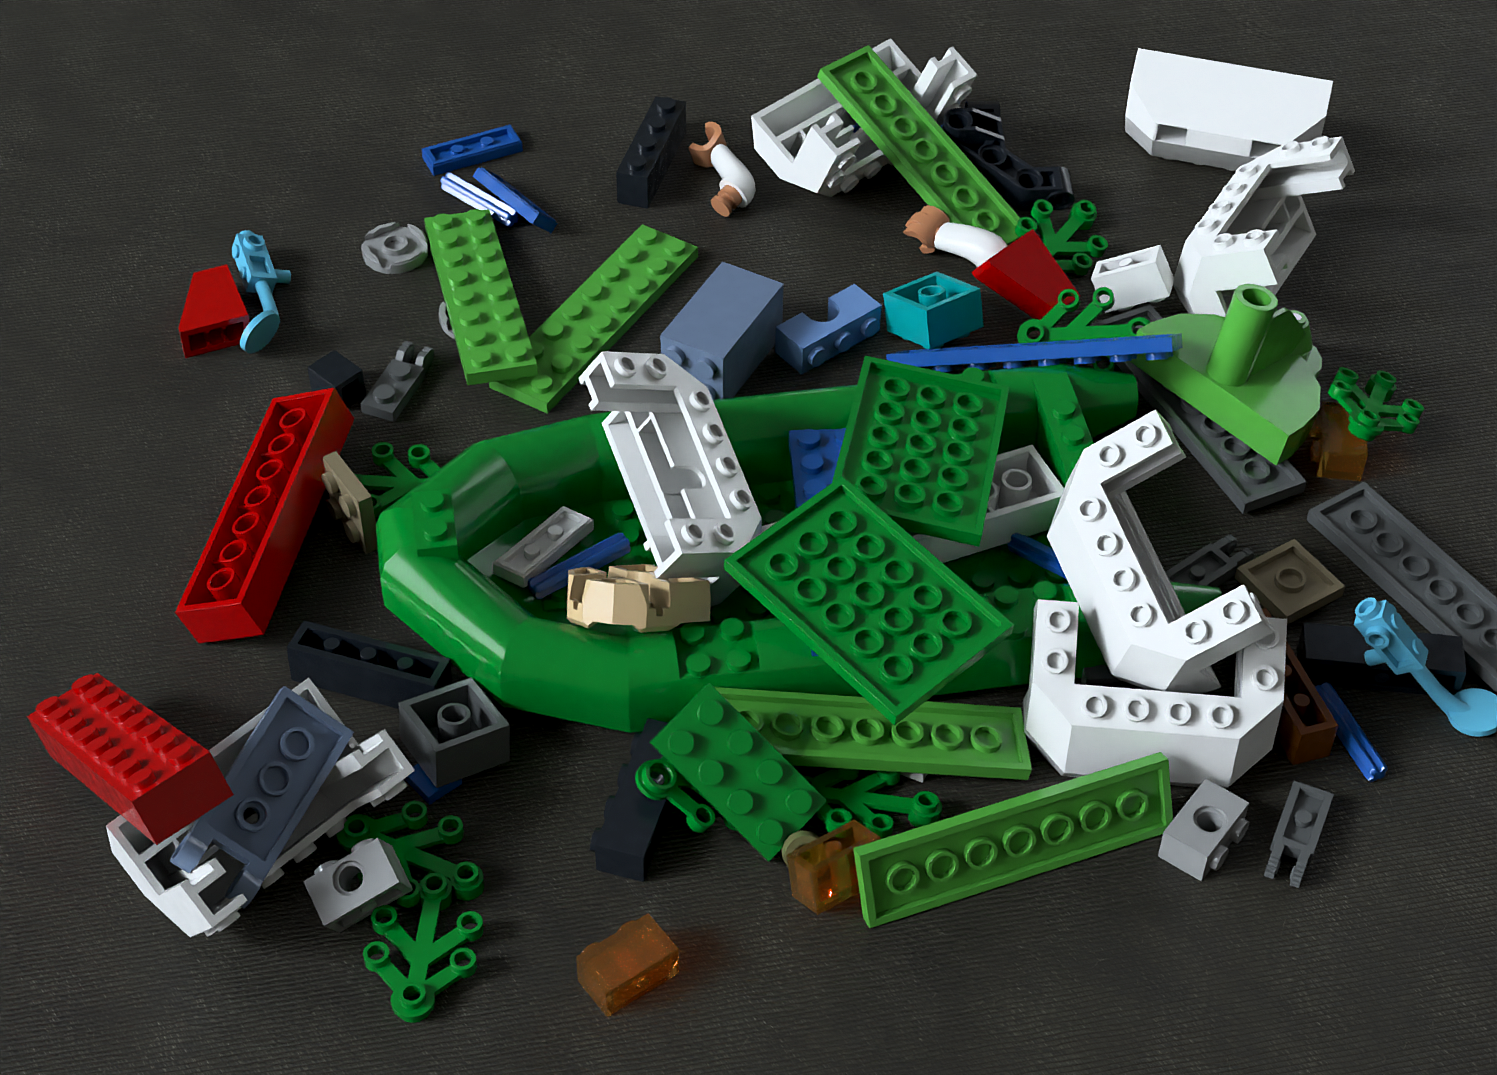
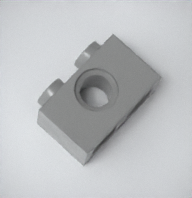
M1205 778L1163 832L1158 857L1202 882L1211 868L1217 871L1222 866L1228 855L1229 849L1227 847L1233 841L1238 844L1244 837L1250 824L1249 821L1245 820L1249 802Z
M370 838L357 843L352 847L351 854L339 861L331 860L323 863L315 869V875L303 881L325 927L340 933L371 915L375 908L388 905L413 890L392 845L379 838ZM362 872L363 882L357 890L351 891L350 885L353 877Z

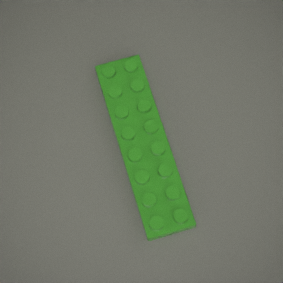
M869 45L820 69L817 76L818 79L928 205L942 210L949 217L950 223L970 225L988 230L1000 236L1007 245L1020 238L1015 233V227L1020 217Z
M473 209L464 213L438 214L434 217L424 218L427 238L467 385L538 375L537 362L490 210Z
M642 224L529 337L537 362L538 375L489 382V388L548 414L579 381L578 378L602 351H608L698 258V247Z
M715 687L794 766L1028 780L1032 771L1026 734L1024 733L1022 711L1018 707L926 701L894 726L864 697Z
M1161 752L854 847L862 914L869 928H873L1163 834L1173 820L1168 758Z

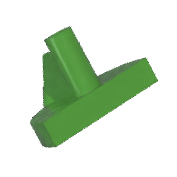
M1256 284L1239 285L1235 289L1225 317L1215 314L1181 313L1153 321L1138 329L1136 336L1182 333L1183 348L1173 351V356L1168 357V359L1146 360V353L1137 354V359H1132L1130 362L1277 466L1290 458L1306 441L1320 408L1321 386L1317 378L1322 368V357L1313 345L1307 317L1299 311L1289 310L1286 307L1277 310L1278 299L1270 290Z

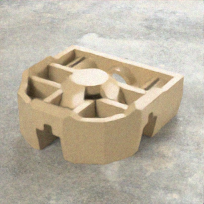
M651 564L609 566L608 578H606L607 572L591 567L568 570L567 619L571 623L590 628L598 622L632 625L641 633L669 631L680 623L710 621V581L701 578L657 579L654 571L658 566Z

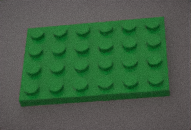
M865 356L832 483L843 476L905 531L979 547L1010 387Z
M843 476L724 560V570L894 726L1010 636L1014 624Z

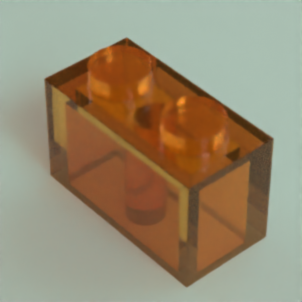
M1321 401L1318 415L1309 433L1310 436L1315 437L1311 445L1310 461L1316 462L1317 477L1361 481L1368 457L1367 441L1354 436L1348 430L1350 423L1348 417L1350 414L1340 403Z
M854 819L787 854L792 896L818 915L859 893L853 848L880 840V836Z
M648 913L636 921L626 922L616 933L600 943L594 942L588 945L580 955L576 956L578 982L603 1013L609 1017L678 974L679 949Z

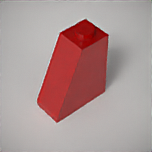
M1034 229L1021 236L971 272L977 280L1032 318L1039 320L1058 303V296L1063 290L1073 289L1078 293ZM1072 296L1066 297L1063 303L1070 305L1069 303L1075 300V298Z
M227 264L193 273L178 327L185 358L240 344L242 333L250 323L248 312Z

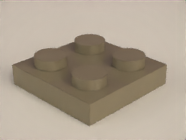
M336 451L324 456L325 473L321 476L330 499L326 500L330 515L335 521L340 519L349 540L352 543L357 542L366 554L378 549L372 496Z
M1295 539L1239 566L1235 573V579L1241 585L1244 584L1249 593H1254L1259 602L1275 618L1287 619V625L1342 597L1345 585Z

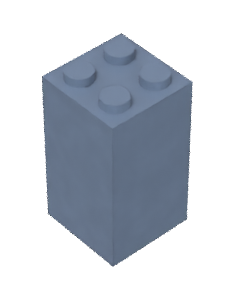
M722 261L660 335L661 354H665L707 386L712 400L733 398L775 345L776 326L783 322L784 284Z

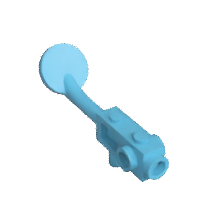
M244 230L236 234L232 246V256L235 258L239 276L246 292L257 293L263 312L253 318L247 325L240 339V347L247 353L252 354L265 347L277 332L280 317L272 293L276 283H290L291 272L290 270L274 269L263 236L254 234L249 230Z
M1366 598L1357 605L1354 626L1365 637L1366 643L1374 648L1367 650L1364 655L1365 661L1369 666L1386 663L1396 675L1410 672L1432 700L1447 715L1452 726L1461 733L1481 737L1497 732V695L1480 688L1464 689L1452 695L1425 666L1429 650L1405 623L1392 604L1387 600L1377 602L1375 598Z

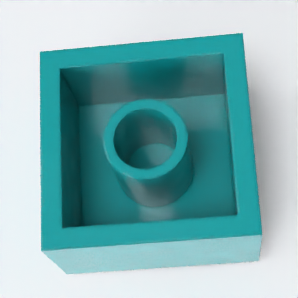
M937 271L883 293L887 331L902 337L904 340L919 344L925 349L941 348L946 342L956 338L967 337L970 335V332L984 327L981 289Z

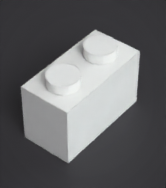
M1161 245L1098 261L1091 280L1095 290L1100 287H1107L1114 294L1115 303L1111 309L1105 311L1107 313L1115 310L1122 312L1138 304L1146 302L1158 303L1170 296L1174 276ZM1104 294L1099 299L1101 303H1106L1109 301L1110 296Z

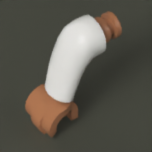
M716 122L705 123V132L709 142L705 145L692 143L688 148L694 164L706 168L714 167L722 178L719 183L720 191L718 195L711 199V205L717 213L727 217L732 213V209L737 207L744 208L752 201L756 191L755 182L745 165L727 147L720 125Z
M930 205L924 206L920 212L914 213L905 225L907 228L903 231V234L908 237H915L923 243L919 247L922 253H932L937 248L966 258L975 264L976 267H979L1008 246L1000 236L988 230L970 225L950 223L949 217L942 210Z

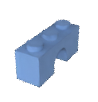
M853 284L829 297L827 322L814 321L802 312L776 326L775 353L800 374H803L880 331L882 305L856 284Z

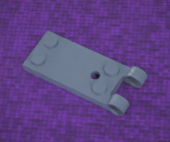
M283 686L279 689L224 776L234 795L196 820L189 833L173 853L170 862L189 874L199 863L209 844L216 845L245 864L230 884L225 897L231 899L243 894L248 901L240 907L243 909L247 907L257 894L264 879L354 732L286 686ZM251 808L257 812L258 820L255 824H249L244 820L243 813L246 809Z

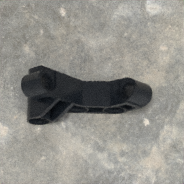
M998 100L966 101L964 108H953L946 112L942 126L944 132L1007 203L1023 211H1031L1034 203L1040 199L1050 202L1053 210H1064L1074 203L1075 196L1071 174L1067 168L1060 166L1032 167L1006 149Z

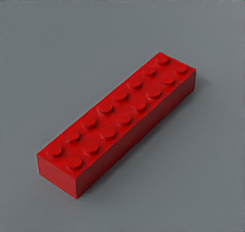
M335 387L272 399L175 611L176 615L198 643L265 634L325 491L321 476L325 473L323 457L335 451L340 455L355 419Z
M99 673L79 678L71 685L72 689L59 697L53 696L43 700L36 706V711L27 716L49 755L156 845L234 795L210 751Z

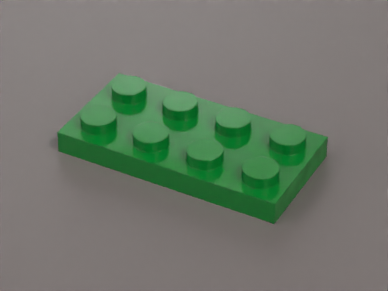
M707 683L649 742L767 861H770L782 849L785 840L791 834L799 831L827 802L711 683Z

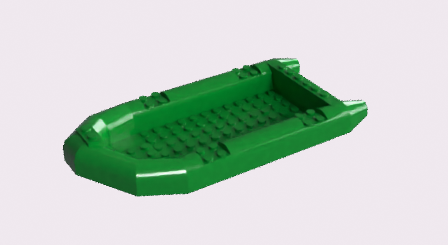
M1063 364L989 371L970 367L965 369L963 374H954L1010 387L997 455L1033 445L1063 488L1083 450L1094 444L1092 438L1136 417L1138 386L1133 374ZM857 385L713 400L762 517V526L780 521L796 509L788 442L789 430L846 428ZM611 412L585 415L474 443L381 512L377 521V547L384 606L441 655L449 658L450 662L468 678L472 677L482 690L503 707L632 733L643 731L648 718L669 723L707 683L721 688L863 697L819 656H812L811 649L742 585L738 586L721 604L710 608V621L680 623L669 631L641 633L632 625L598 622L592 627L586 628L571 623L567 619L568 585L537 600L529 592L528 585L522 588L493 574V563L562 506L593 519L594 530L549 568L617 533H623L628 538L631 550L628 554L598 569L607 572L606 578H608L609 566L639 564L657 566L652 551H646L643 544L647 541L646 535L602 426V422ZM1049 530L1028 536L1052 548L1047 538ZM1008 543L943 563L1014 626L1010 636L934 695L1029 684L1034 607L1038 599L1077 602L1067 579L1010 552L1007 546ZM1170 581L1185 614L1222 596L1218 587ZM1080 606L1075 678L1082 677L1083 668L1096 665L1107 666Z

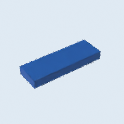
M506 125L423 148L422 158L433 176L522 152L523 145L513 127Z
M478 167L472 176L531 224L550 233L553 232L558 224L555 219L499 175L483 167Z

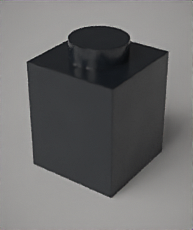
M333 350L307 367L311 391L335 387L347 408L366 396L363 370L336 350Z

